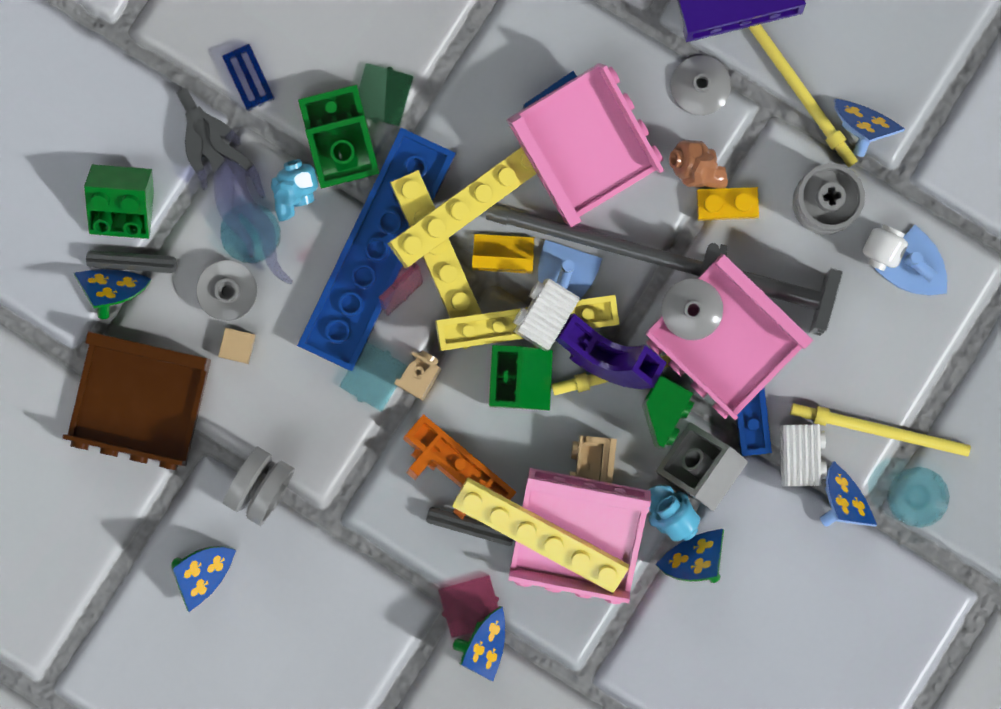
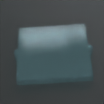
M367 342L354 371L348 370L339 387L358 397V402L364 401L382 412L397 388L394 384L396 379H401L407 365L392 357L390 351L384 352Z

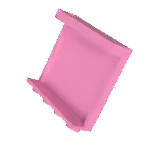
M601 63L506 119L563 221L570 227L581 222L580 216L652 172L657 171L661 173L664 171L660 164L663 161L661 153L655 145L650 146L646 138L649 132L641 119L636 120L631 111L635 109L632 100L626 93L622 94L617 86L620 83L617 73L612 67L608 68Z
M721 254L698 278L711 284L718 291L722 299L723 316L717 329L703 339L686 340L673 334L667 328L661 316L645 334L650 338L646 342L650 348L658 355L665 352L672 359L668 365L680 376L686 373L694 380L690 386L700 396L704 398L708 394L716 401L712 407L724 419L730 415L736 420L738 418L737 414L802 348L806 349L813 340L729 258ZM691 304L687 309L688 314L691 316L697 315L699 307L696 304Z
M530 468L522 507L629 564V569L613 594L515 541L508 580L514 581L515 584L523 587H530L532 585L544 587L547 591L554 593L566 591L574 593L581 598H603L612 604L629 603L646 515L649 513L651 504V491Z

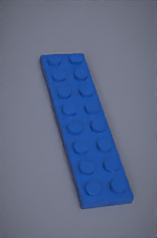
M400 128L300 338L298 347L351 372L354 371L403 267L387 244L409 228L390 182L419 170L431 200L434 202L455 158V152Z

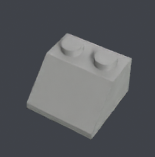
M690 422L656 472L714 512L748 461L732 447Z

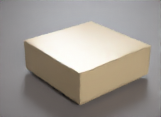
M225 328L218 357L249 364L256 335Z

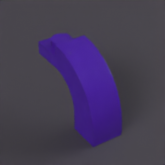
M575 313L571 314L555 340L571 353L569 359L581 368L601 379L623 387L633 389L654 388L666 365V362L648 346L629 347L614 343L597 333Z

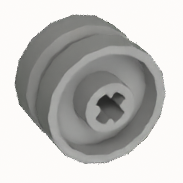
M827 163L815 167L799 181L793 193L792 207L796 219L804 228L816 234L830 235L842 231L859 217L865 203V191L860 178L851 169L841 164ZM825 195L832 199L831 205H829V200L824 201L823 197Z
M257 446L235 476L224 497L223 504L238 512L252 499L246 511V518L261 526L281 501L295 468L283 461H279L267 473L272 456Z

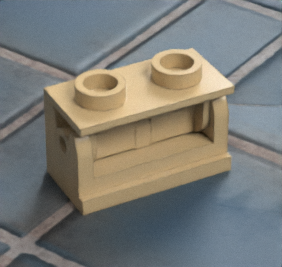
M422 350L419 355L415 352L411 353L416 360L407 366L401 379L397 378L394 384L424 401L441 372V368L437 366V358Z
M580 435L579 441H573L571 459L577 460L576 471H570L569 475L612 483L617 439Z

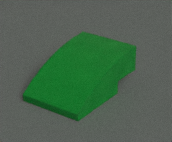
M357 84L298 99L321 189L379 174Z

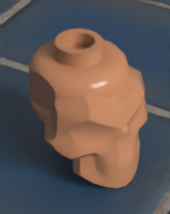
M682 140L670 153V166L673 168L674 173L681 178V182L687 187H727L726 168L718 166L715 151L708 149L704 142Z

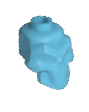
M300 159L284 163V169L279 171L277 176L271 181V188L275 199V211L279 222L292 218L295 215L294 207L304 206L315 200L313 192L318 188L315 169L310 164L302 163Z
M667 485L651 487L649 489L651 491L650 525L656 527L661 533L667 534L672 541H688L692 539L698 532L697 527L700 524L701 518L693 509L688 499V494L683 491L675 493L672 487Z

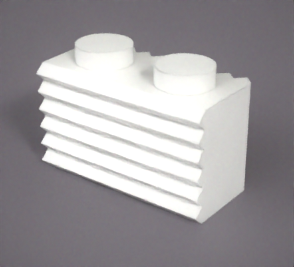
M545 279L543 283L538 281L531 290L529 297L533 300L527 309L522 307L516 315L513 323L517 326L513 332L540 349L549 351L580 297L551 279Z
M820 424L780 425L781 486H822L821 479H826L827 476L826 462L821 461V449L826 447L825 431H820Z

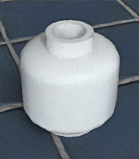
M884 224L881 228L872 229L862 250L863 254L870 258L867 264L881 271H885L886 266L890 268L898 267L908 247L907 241L903 238L905 234Z

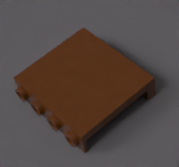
M88 331L85 343L89 344L68 435L63 434L62 439L70 440L71 447L88 450L89 445L101 447L100 453L118 457L119 452L130 454L129 460L147 464L148 458L160 461L159 467L177 471L178 465L186 466L211 360Z

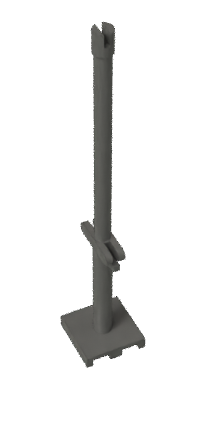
M497 204L490 207L486 214V220L499 224L513 225L699 277L721 254L727 257V246L723 244L720 245V249L716 243L709 244L704 261H699L574 226L570 227L563 223L511 210L509 207ZM830 268L824 276L821 291L742 271L768 297L815 309L809 333L821 336L827 331L843 271Z

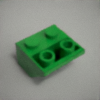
M92 164L84 185L89 234L149 239L154 197L152 169Z
M492 345L489 407L550 411L553 350L544 351L540 348Z
M659 376L654 388H650L642 403L653 444L659 449L664 448L666 445L672 446L680 429L676 428L679 419L687 418L695 403L690 400L693 395L692 392L662 376Z

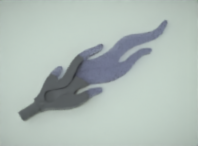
M187 88L179 90L176 94L187 112L185 113L187 120L185 134L186 155L200 180L202 189L204 191L208 189L207 174L202 164V157L204 156L209 160L212 167L215 201L222 220L243 241L247 247L249 257L253 258L255 256L254 242L241 224L239 213L246 217L259 235L268 268L277 278L287 284H292L293 280L281 269L277 261L274 225L254 202L247 187L245 176L251 178L258 195L262 199L265 198L259 174L254 164L245 155L222 140L226 139L236 146H240L241 141L238 135L224 122L207 114L200 106L197 107Z

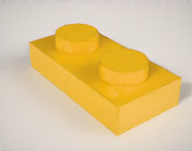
M758 187L697 189L696 191L698 221L759 218Z

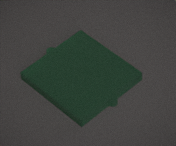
M366 63L359 86L365 117L372 119L375 124L382 122L400 127L414 76L393 71L392 67L386 69Z

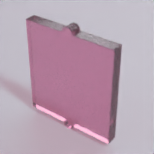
M416 263L379 296L383 312L387 316L406 301L423 283L420 267Z
M490 575L438 589L444 609L442 616L446 617L451 638L472 633L477 621L481 622L490 612L498 608L497 602L499 597L495 596Z

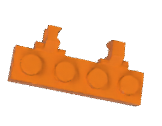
M424 414L403 437V440L415 449L411 456L416 461L406 472L414 480L428 466L433 471L435 468L439 469L460 488H462L466 479L470 478L509 500L517 493ZM456 508L453 511L460 519L466 516L465 513Z

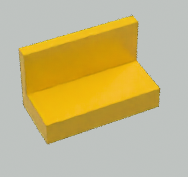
M474 234L472 270L532 274L535 237Z

